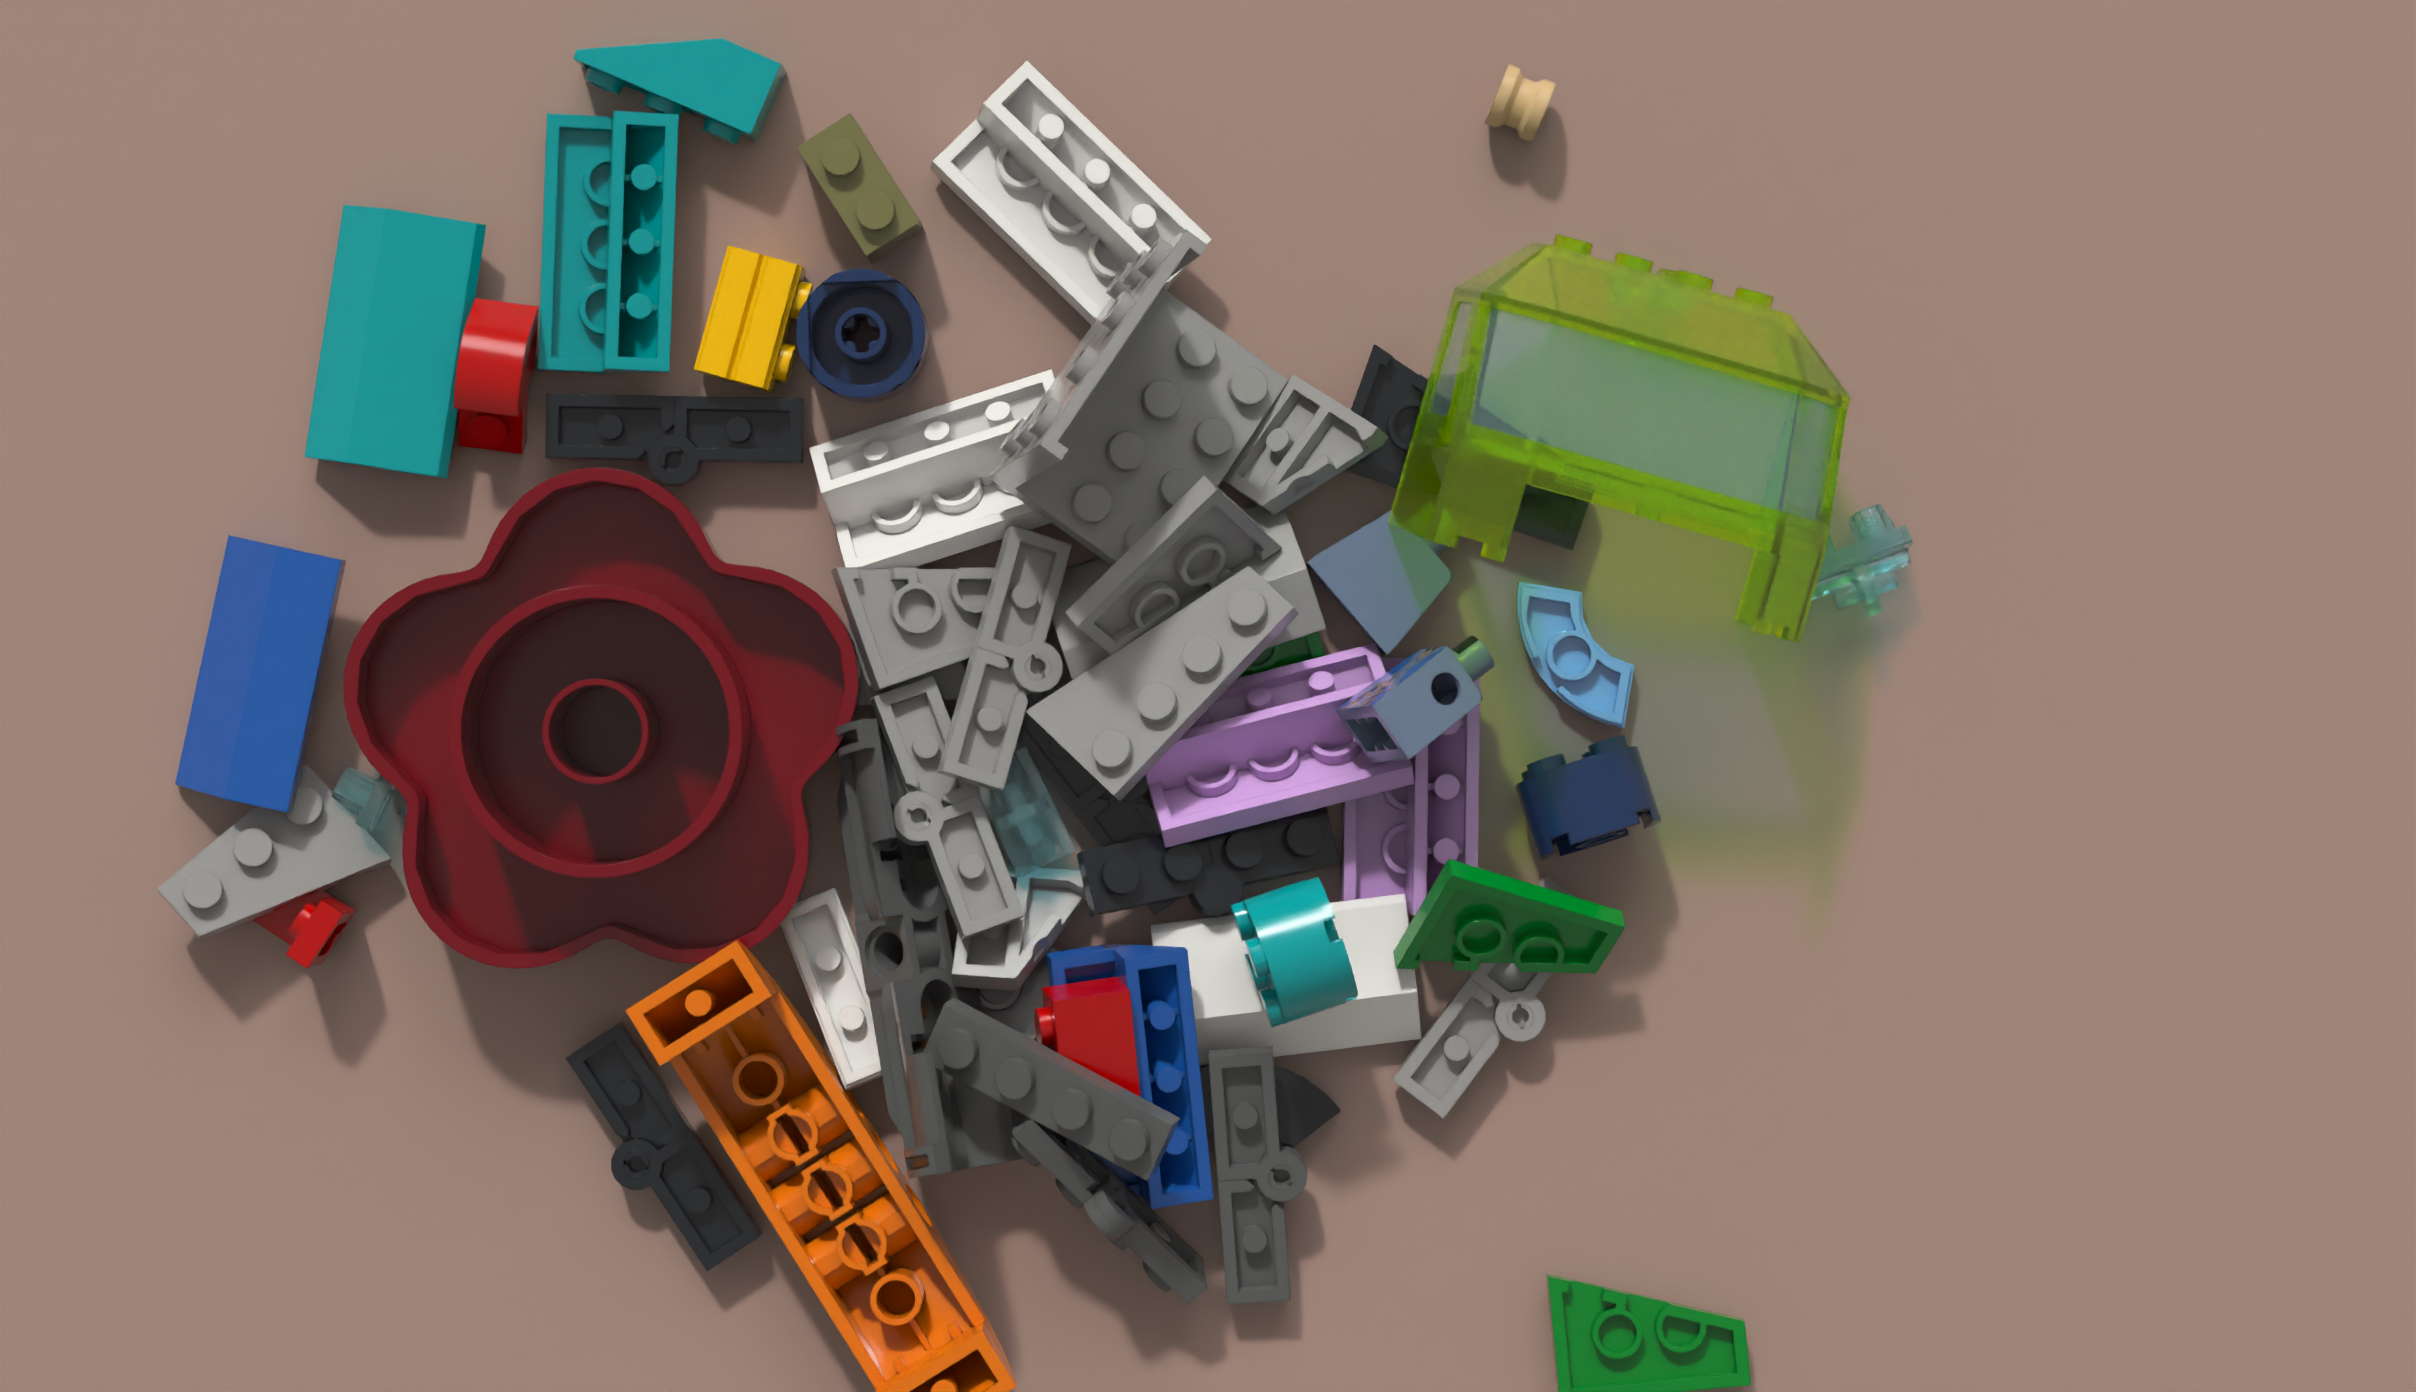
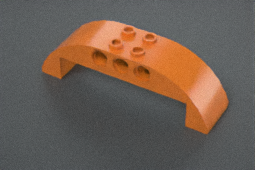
M736 940L625 1010L658 1064L661 1066L670 1061L873 1384L874 1392H1009L1017 1387L1011 1366L984 1310L932 1219L851 1090L844 1088L837 1068L779 985L745 945Z

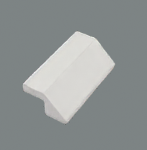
M1028 61L982 104L977 118L932 161L930 170L1091 325H1093L1110 300L1111 296L1106 294V291L1127 262L1132 264L1143 250L1148 252L1159 238L1169 242L1187 229L1207 245L1212 240ZM1191 263L1172 275L1163 286V289L1167 291Z
M1052 369L809 448L820 491L836 530L845 567H859V569L917 567L1003 539L1006 528L1012 525L1031 530L1051 523L991 480L989 476L1005 454L999 448L1009 432L1021 418L1025 420L1028 418L1054 382L1055 378Z
M1405 894L1330 903L1335 916L1333 922L1339 938L1343 939L1358 990L1357 998L1347 1001L1345 1004L1275 1027H1271L1260 996L1261 990L1256 991L1244 955L1248 953L1246 944L1240 938L1233 915L1150 925L1153 946L1185 947L1188 951L1200 1066L1209 1065V1050L1273 1046V1057L1421 1039L1415 969H1396L1393 951L1409 926Z

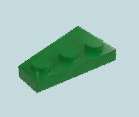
M1546 1273L1557 1392H1687L1751 1385L1745 1321L1742 1318Z

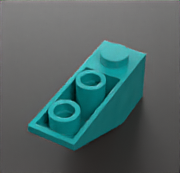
M723 38L577 49L573 57L582 68L588 70L584 78L585 81L616 95H620L623 85L647 95L643 105L657 113L679 114L680 117L682 111L699 117L705 120L702 131L736 146L741 136L757 142L787 73L781 63Z

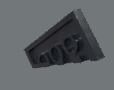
M1374 344L1351 411L1377 426L1389 438L1383 446L1344 471L1437 504L1441 503L1443 506L1570 551L1573 550L1594 489L1528 445L1522 444L1495 426L1496 424L1475 410H1471L1444 392L1442 388L1421 374L1418 375Z

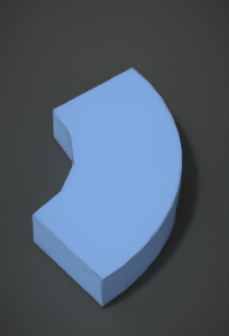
M1517 582L1516 616L1519 633L1528 658L1539 677L1557 697L1577 712L1601 723L1624 728L1635 665L1611 657L1593 640L1583 618L1582 592Z

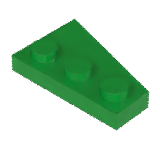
M1448 859L1393 951L1396 969H1419L1420 961L1452 962L1453 970L1477 971L1479 962L1515 963L1520 972L1596 974L1624 931L1625 924L1622 911Z

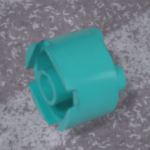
M1318 877L1306 881L1302 880L1230 905L1240 938L1246 944L1248 953L1244 955L1256 991L1261 990L1260 996L1271 1027L1298 1020L1357 998L1358 990L1343 939L1339 938L1333 922L1335 916Z

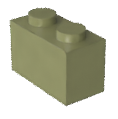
M851 113L796 147L871 263L924 230L921 221Z

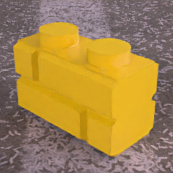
M727 246L694 370L703 375L768 393H773L776 380L787 383L796 354V346L787 343L793 318L798 319L802 306L813 292V284L804 282L806 274L804 267L741 248Z

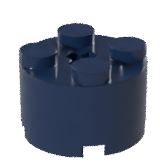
M857 268L833 274L811 293L798 315L796 341L800 357L806 368L828 391L849 401L859 403L879 402L901 393L914 383L928 355L929 328L922 308L903 284L877 270ZM867 320L873 331L880 332V338L869 343V351L860 352L854 342L847 341L848 333L858 332L859 322Z
M1625 735L1608 738L1588 746L1589 752L1582 754V759L1566 764L1564 755L1558 754L1528 764V770L1521 773L1523 781L1518 783L1515 788L1539 860L1548 859L1554 853L1553 845L1556 844L1560 856H1564L1628 836L1627 827L1640 824V817L1645 829L1661 822L1638 747H1628Z

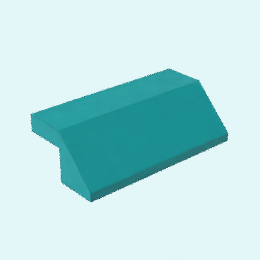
M614 111L612 117L547 113L537 371L596 374L669 373L679 114Z
M343 205L304 457L447 479L458 409H454L458 356L465 324L475 300L486 225L387 208Z

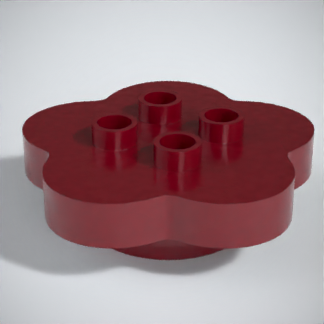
M594 467L564 472L547 479L524 494L502 518L489 541L481 561L475 567L466 571L423 579L405 587L384 601L369 616L353 641L344 671L343 692L347 719L361 751L380 775L390 782L406 800L407 814L403 833L402 857L407 887L420 916L438 938L465 957L483 964L516 969L533 968L559 962L583 951L600 940L615 939L642 953L659 959L681 963H701L736 940H739L748 950L776 930L798 902L807 881L812 857V831L805 798L806 787L815 774L837 752V748L844 735L836 736L835 728L854 721L860 697L861 673L856 647L848 628L834 608L817 592L790 576L774 570L724 562L718 555L708 533L698 518L675 495L643 476L619 469Z

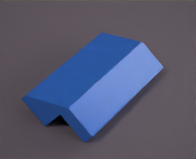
M228 535L175 785L235 802L287 813L293 811L344 574L345 560Z
M1103 944L1046 953L1049 986L1118 977L1130 990L1140 1097L1180 1118L1156 1173L1148 1181L1100 1155L1094 1154L1139 1197L1141 1196L1151 1209L1214 1199L1187 949L1185 947Z

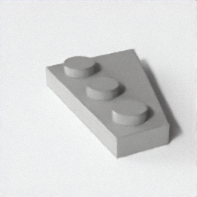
M306 764L301 769L292 812L287 813L255 806L159 886L157 890L200 940H204L275 911L276 907L313 892L316 894L338 885V882L369 869L373 871L392 863V859Z

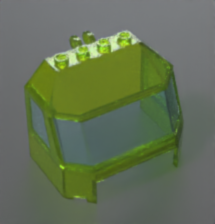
M1558 234L1555 235L1553 245L1532 243L1455 287L1388 524L1423 539L1457 548L1460 536L1483 542L1480 556L1504 563L1527 484L1755 549L1735 621L1751 626L1752 632L1767 636L1773 634L1775 637L1800 643L1826 554L1846 415L1851 397L1790 314L1771 309L1774 297L1736 287L1734 298L1711 292L1713 279L1682 270L1673 271L1666 268L1659 269L1658 273L1653 275L1651 270L1654 262L1616 252L1613 263L1590 256L1593 244Z

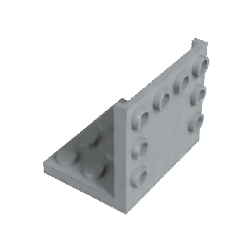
M1187 229L1169 242L1159 238L1148 252L1143 250L1132 264L1127 262L1106 291V294L1111 296L1110 300L1037 407L1026 420L1021 418L1009 432L999 448L1005 454L989 476L991 480L1111 566L1204 475L1218 487L1288 382V379L1163 289V286L1172 275L1198 258L1207 247L1206 243Z

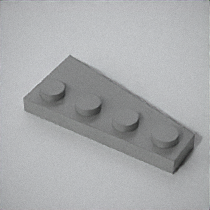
M1247 566L1025 712L1113 796L1121 801L1299 613L1250 566Z

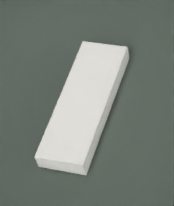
M832 888L796 903L791 913L782 922L781 927L844 1088L851 1090L882 1077L870 1000L865 989L858 940L839 891L836 888Z

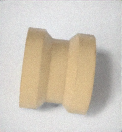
M1509 64L1484 123L1494 128L1502 125L1516 129L1519 138L1531 143L1547 109L1556 83L1547 79L1537 82L1527 79L1520 68Z

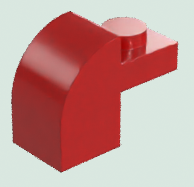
M475 298L461 340L455 379L454 409H459V446L516 454L523 453L527 441L528 386L538 359L539 306Z

